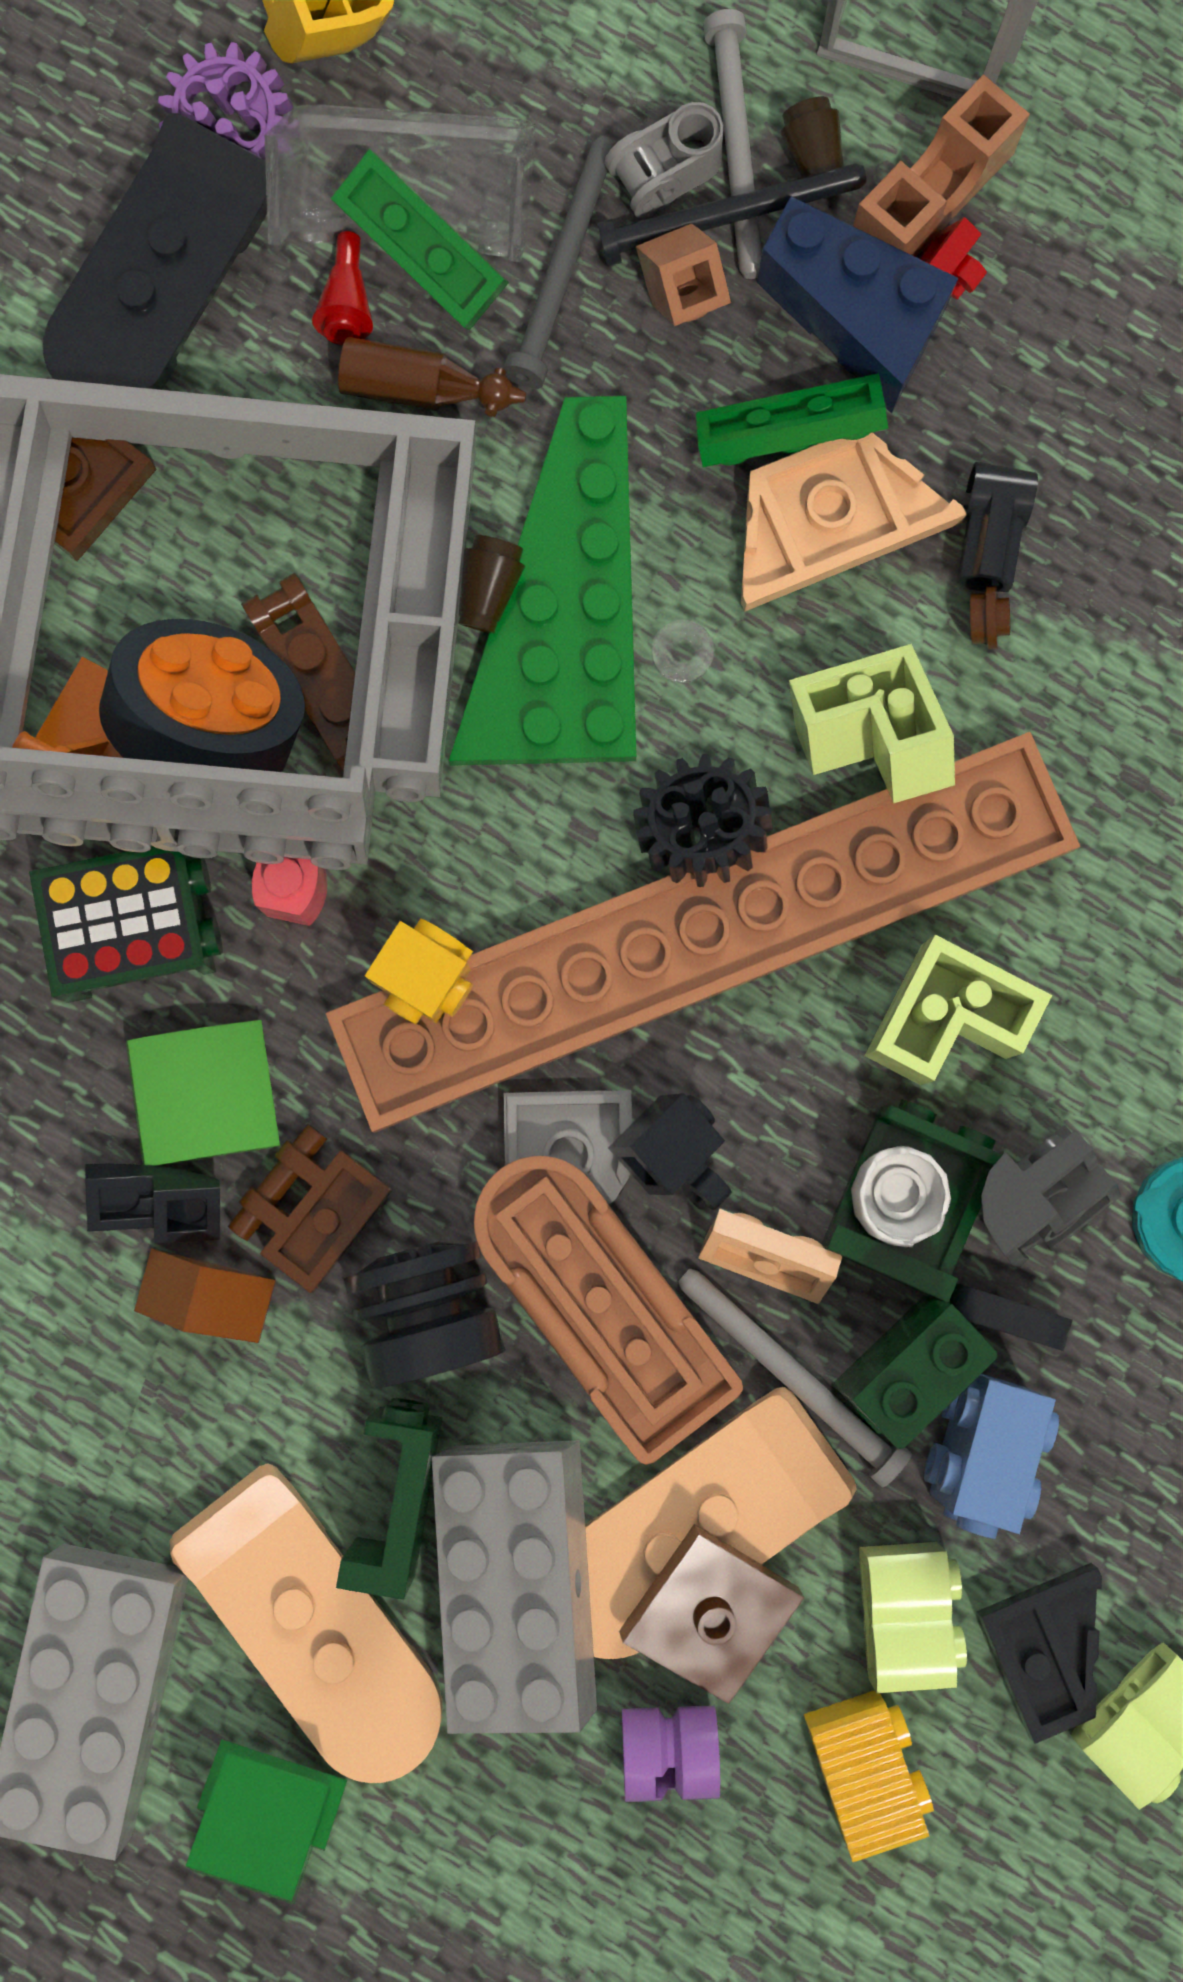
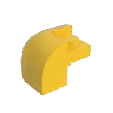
M262 0L268 15L264 32L273 51L283 62L297 63L345 54L362 46L374 37L387 21L393 8L394 0Z

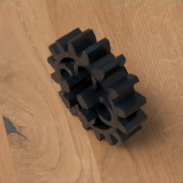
M702 754L699 766L690 768L688 763L683 758L676 760L678 773L672 776L661 770L654 773L657 790L641 788L639 795L642 807L634 809L633 812L641 853L649 854L651 868L655 871L669 865L672 882L679 883L686 873L694 874L697 887L705 886L708 874L717 873L724 883L730 882L729 868L736 864L740 868L749 871L753 868L751 851L766 852L768 848L766 832L773 830V821L766 786L757 787L755 772L751 768L737 776L735 762L732 758L728 757L719 768L712 767L709 754ZM710 795H712L713 813L707 812L706 800ZM693 826L699 827L701 838L697 845H695ZM733 827L739 828V830L733 832Z

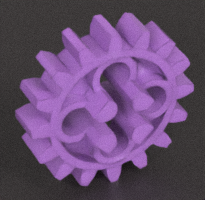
M231 42L227 49L226 57H220L212 43L205 44L204 53L206 60L200 63L188 53L183 55L184 64L188 71L183 77L177 73L168 72L166 78L175 88L174 96H159L158 103L168 114L179 113L264 160L269 155L276 159L284 160L286 154L277 140L279 137L293 136L294 129L289 120L281 115L289 113L294 108L287 93L279 92L284 83L277 71L273 69L265 72L267 64L261 54L255 51L245 62L244 54L238 44ZM242 82L251 83V88L247 95L243 91L234 93L236 86ZM200 92H209L221 111L229 115L236 111L242 122L251 131L258 130L261 127L260 135L253 141H245L231 121L226 118H221L217 121L204 103L201 101L193 103L194 97Z

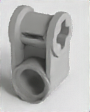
M691 102L682 105L675 112L647 128L625 136L610 149L605 157L604 164L610 175L619 176L632 197L630 207L637 218H646L667 207L677 197L705 183L717 174L722 158L723 122L721 116L712 106L701 102ZM691 140H700L707 144L700 149H690L684 146L686 142Z

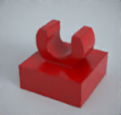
M966 217L941 230L918 257V259L958 278L952 293V297L956 300L959 299L965 290L969 293L973 292L987 274L983 265L967 254L982 234Z

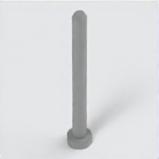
M723 9L707 16L703 22L706 43L710 46H715L732 197L754 191L755 187L739 43L747 34L745 16L738 10ZM758 217L734 223L739 271L745 279L758 278L762 256Z
M690 1268L678 1280L681 1290L873 1466L869 1476L879 1486L883 1488L897 1477L912 1456V1453L906 1447L903 1449H898L894 1445L890 1447L699 1271Z

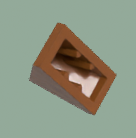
M151 1248L134 1311L183 1332L259 1343L276 1279Z

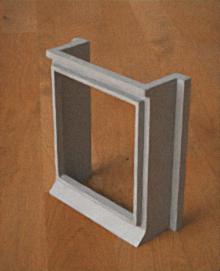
M822 0L821 5L828 7L817 56L958 100L975 84V80L837 38L839 25L848 0ZM1009 0L983 73L994 84L997 82L1004 61L1011 64L1015 63L1038 0Z

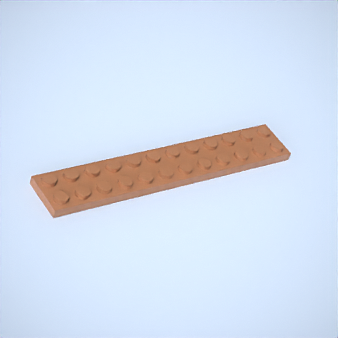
M1031 732L955 761V786L894 804L888 789H885L767 836L768 848L766 852L751 851L752 869L746 871L736 864L729 868L730 882L724 883L717 873L708 874L705 886L697 887L693 873H686L679 883L672 882L670 875L472 954L467 961L471 971L465 978L473 984L471 991L453 1017L444 1012L437 1024L423 1015L416 1025L399 1016L383 1005L389 995L383 990L325 1013L371 1131L373 1133L379 1132L1075 851L1081 846Z

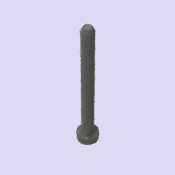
M599 136L591 143L519 352L509 353L503 369L506 371V377L513 383L532 389H539L545 381L548 369L542 362V358L608 171L604 162L606 155L613 147V142L606 136Z

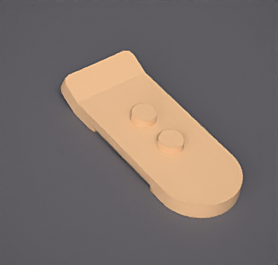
M780 1387L761 1397L712 1432L709 1437L598 1517L585 1524L594 1657L619 1659L639 1653L622 1642L619 1630L694 1524L762 1565L815 1525L849 1504L857 1490L855 1480L792 1391L786 1387Z
M271 1464L257 1467L173 1534L169 1541L172 1561L197 1587L305 1735L334 1770L350 1779L365 1783H384L401 1778L423 1762L437 1739L443 1710L438 1682L429 1666L414 1646L408 1643L372 1594L336 1588L340 1561L343 1557L342 1553L327 1535L324 1526L294 1486L278 1468Z

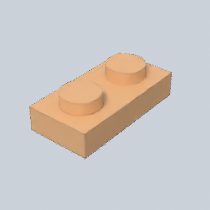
M719 1209L705 1237L698 1259L819 1304L837 1277L842 1255L823 1248L822 1244L812 1238L804 1236L793 1237L766 1227L759 1219L744 1213L732 1214Z

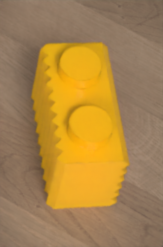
M874 1690L804 1714L838 1824L852 1862L930 1837L923 1815L933 1812L934 1808L920 1770L912 1773L908 1772L901 1749L912 1746V1741L899 1705L888 1708L881 1694L876 1693Z

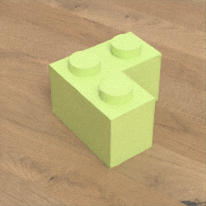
M912 644L789 680L796 732L813 775L874 757L893 804L955 786L954 735Z
M934 935L921 945L865 1056L919 1085L935 1081L958 1034L1008 1059L1024 1053L1052 995Z

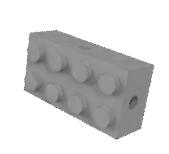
M580 1440L452 1446L432 1456L447 1734L581 1732L597 1711Z
M62 1544L43 1557L0 1747V1837L115 1861L133 1836L188 1583V1577L178 1567L68 1544Z

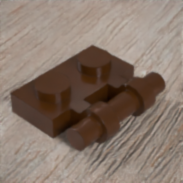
M307 1123L293 1143L286 1140L275 1154L279 1161L257 1189L250 1186L239 1200L243 1207L232 1219L228 1227L246 1241L252 1237L262 1222L273 1230L275 1235L260 1254L311 1294L320 1286L392 1193L393 1189L341 1150L326 1169L320 1166L312 1158L323 1146L327 1138ZM298 1176H300L312 1187L289 1215L277 1203Z

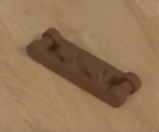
M293 573L279 581L281 588L261 600L258 595H255L241 605L266 647L275 653L295 675L303 692L305 711L344 773L355 671L299 578ZM295 610L302 623L281 635L274 621Z

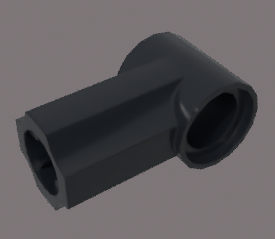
M981 462L974 463L966 488V493L971 494L969 505H963L967 525L957 583L966 586L968 589L986 592V586H996L997 592H1009L1012 588L1022 530L1026 528L1035 502L1038 485V474L1036 472Z

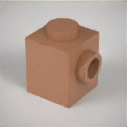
M692 223L636 246L652 305L674 326L699 319L708 312L731 303L717 243Z

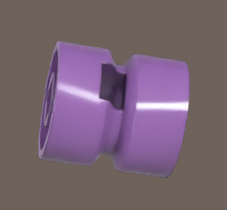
M715 1706L678 1707L672 1718H665L659 1708L622 1709L625 1802L662 1801L667 1791L673 1789L676 1790L682 1800L720 1798V1755Z

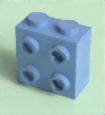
M981 1373L942 1411V1417L949 1419L943 1445L934 1443L930 1449L924 1471L925 1482L932 1483L929 1494L945 1507L944 1516L956 1520L957 1527L987 1538L996 1539L998 1528L1020 1534L1024 1518L1031 1519L1039 1504L1041 1481L1035 1478L1041 1453L1050 1452L1056 1440L1059 1427V1415L1053 1412L1056 1399L1025 1386Z

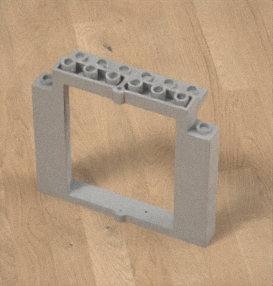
M0 374V840H13L16 838L17 833L42 835L46 841L63 846H80L84 843V839L109 841L113 847L129 852H146L150 850L152 845L162 850L180 852L196 858H212L217 856L218 851L243 853L245 858L263 864L282 863L284 857L310 859L313 865L329 870L348 869L351 863L367 865L375 792H386L388 797L403 802H418L423 800L425 796L440 797L462 590L464 550L467 542L476 455L475 420ZM72 437L95 440H126L129 443L209 450L216 456L226 459H237L244 454L380 467L343 778L12 748L18 735L23 732Z

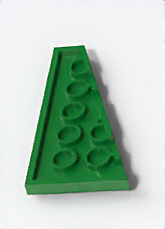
M626 396L565 397L518 542V546L523 548L520 563L524 564L525 568L500 621L497 623L495 634L489 633L449 758L450 766L636 761Z

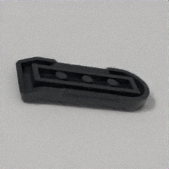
M170 113L162 123L152 151L47 323L43 337V356L52 379L162 390L177 366L179 352L238 254L243 253L247 249L264 221L280 184L281 172L274 164L179 113Z

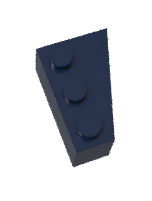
M792 196L763 248L757 283L810 335L814 333L838 357V362L850 374L854 372L858 377H864L879 373L885 407L891 414L933 336L958 281L957 277Z

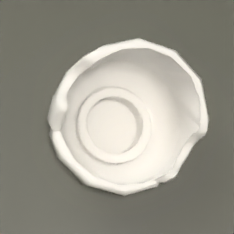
M906 1146L888 1148L869 1157L860 1166L851 1188L854 1214L867 1233L886 1244L900 1247H913L914 1244L939 1232L943 1226L945 1214L948 1211L951 1200L948 1178L944 1170L930 1154Z

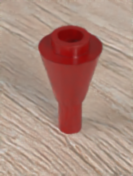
M344 231L337 235L335 265L331 269L312 317V324L316 331L330 342L338 345H343L347 337L365 339L373 331L372 316L362 273L359 269L361 238L358 234L350 231Z

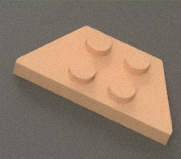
M873 432L857 440L838 439L819 443L750 471L741 605L744 612L961 524L966 516L965 510L956 500L953 499L948 503L922 481L924 474L906 459H899L893 456L888 450L887 444Z

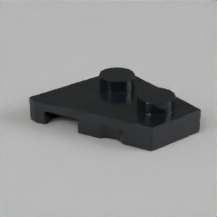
M1092 1563L976 1611L1026 1732L1034 1744L1096 1718L1097 1684L1093 1678V1667L1099 1655L1100 1631L1095 1628L1097 1589L1102 1588V1576L1098 1567Z

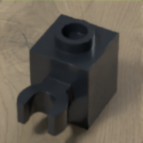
M684 1093L659 1096L608 1147L649 1195H673L681 1187L687 1198L699 1210H703L707 1205L712 1210H716L732 1193L725 1181L705 1165L706 1160L725 1140L712 1126L715 1123V1118L711 1111L694 1096H686Z

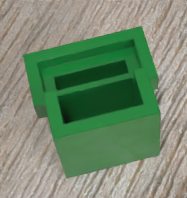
M221 1739L197 1809L203 1811L204 1815L186 1867L193 1872L295 1904L313 1849L312 1847L323 1851L326 1849L347 1780Z

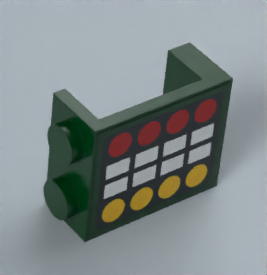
M151 846L150 850L146 852L126 851L29 871L51 997L71 1003L92 998L91 991L194 969L203 975L216 973L213 956L221 955L223 953V946L215 917L206 918L202 894L211 893V882L204 858L191 857L180 852L166 851Z

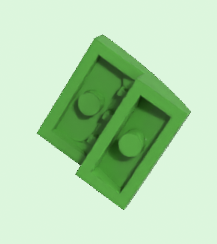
M262 1020L183 1030L126 1041L143 1165L162 1166L280 1146Z

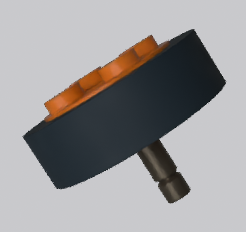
M193 619L154 621L141 625L127 633L118 642L113 651L99 703V716L102 728L112 746L123 758L282 772L286 766L305 711V700L299 682L289 667L275 653L241 632L215 623Z

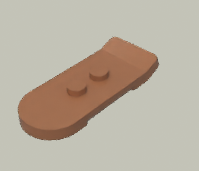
M529 1156L505 1165L490 1178L478 1198L474 1216L475 1235L483 1256L638 1462L645 1465L656 1462L739 1397L743 1391L741 1379L594 1184L581 1170L555 1157Z

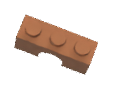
M983 74L942 117L934 139L919 160L911 168L900 161L859 203L853 227L917 257L1014 155L1030 113Z

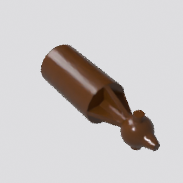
M353 337L345 339L341 352L338 374L340 394L438 411L440 406L479 399V402L485 407V414L490 417H495L497 411L504 410L509 405L526 401L527 393L513 386L506 377V371L502 368H495L494 373L488 374L479 380L447 359L446 354Z

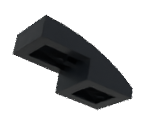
M113 1163L85 1164L87 1232L154 1228V1244L220 1240V1180L202 1174L159 1166Z

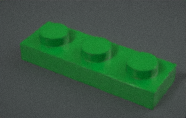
M371 149L366 152L330 198L454 319L468 330L475 325L509 284L506 278Z
M879 373L696 412L698 448L703 467L718 464L736 465L756 456L780 451L794 453L804 450L810 445L838 439L857 440L868 436L872 432L889 429Z

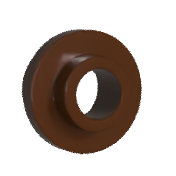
M986 586V593L970 595L972 644L987 643L988 649H998V636L1010 635L1009 597L997 598L996 586Z

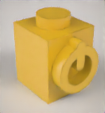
M422 918L419 919L414 929L399 921L368 969L365 977L373 985L389 994L383 1005L399 1016L416 1025L423 1015L437 1024L444 1012L453 1017L471 991L473 984L465 978L471 971L467 961L473 951L447 932Z

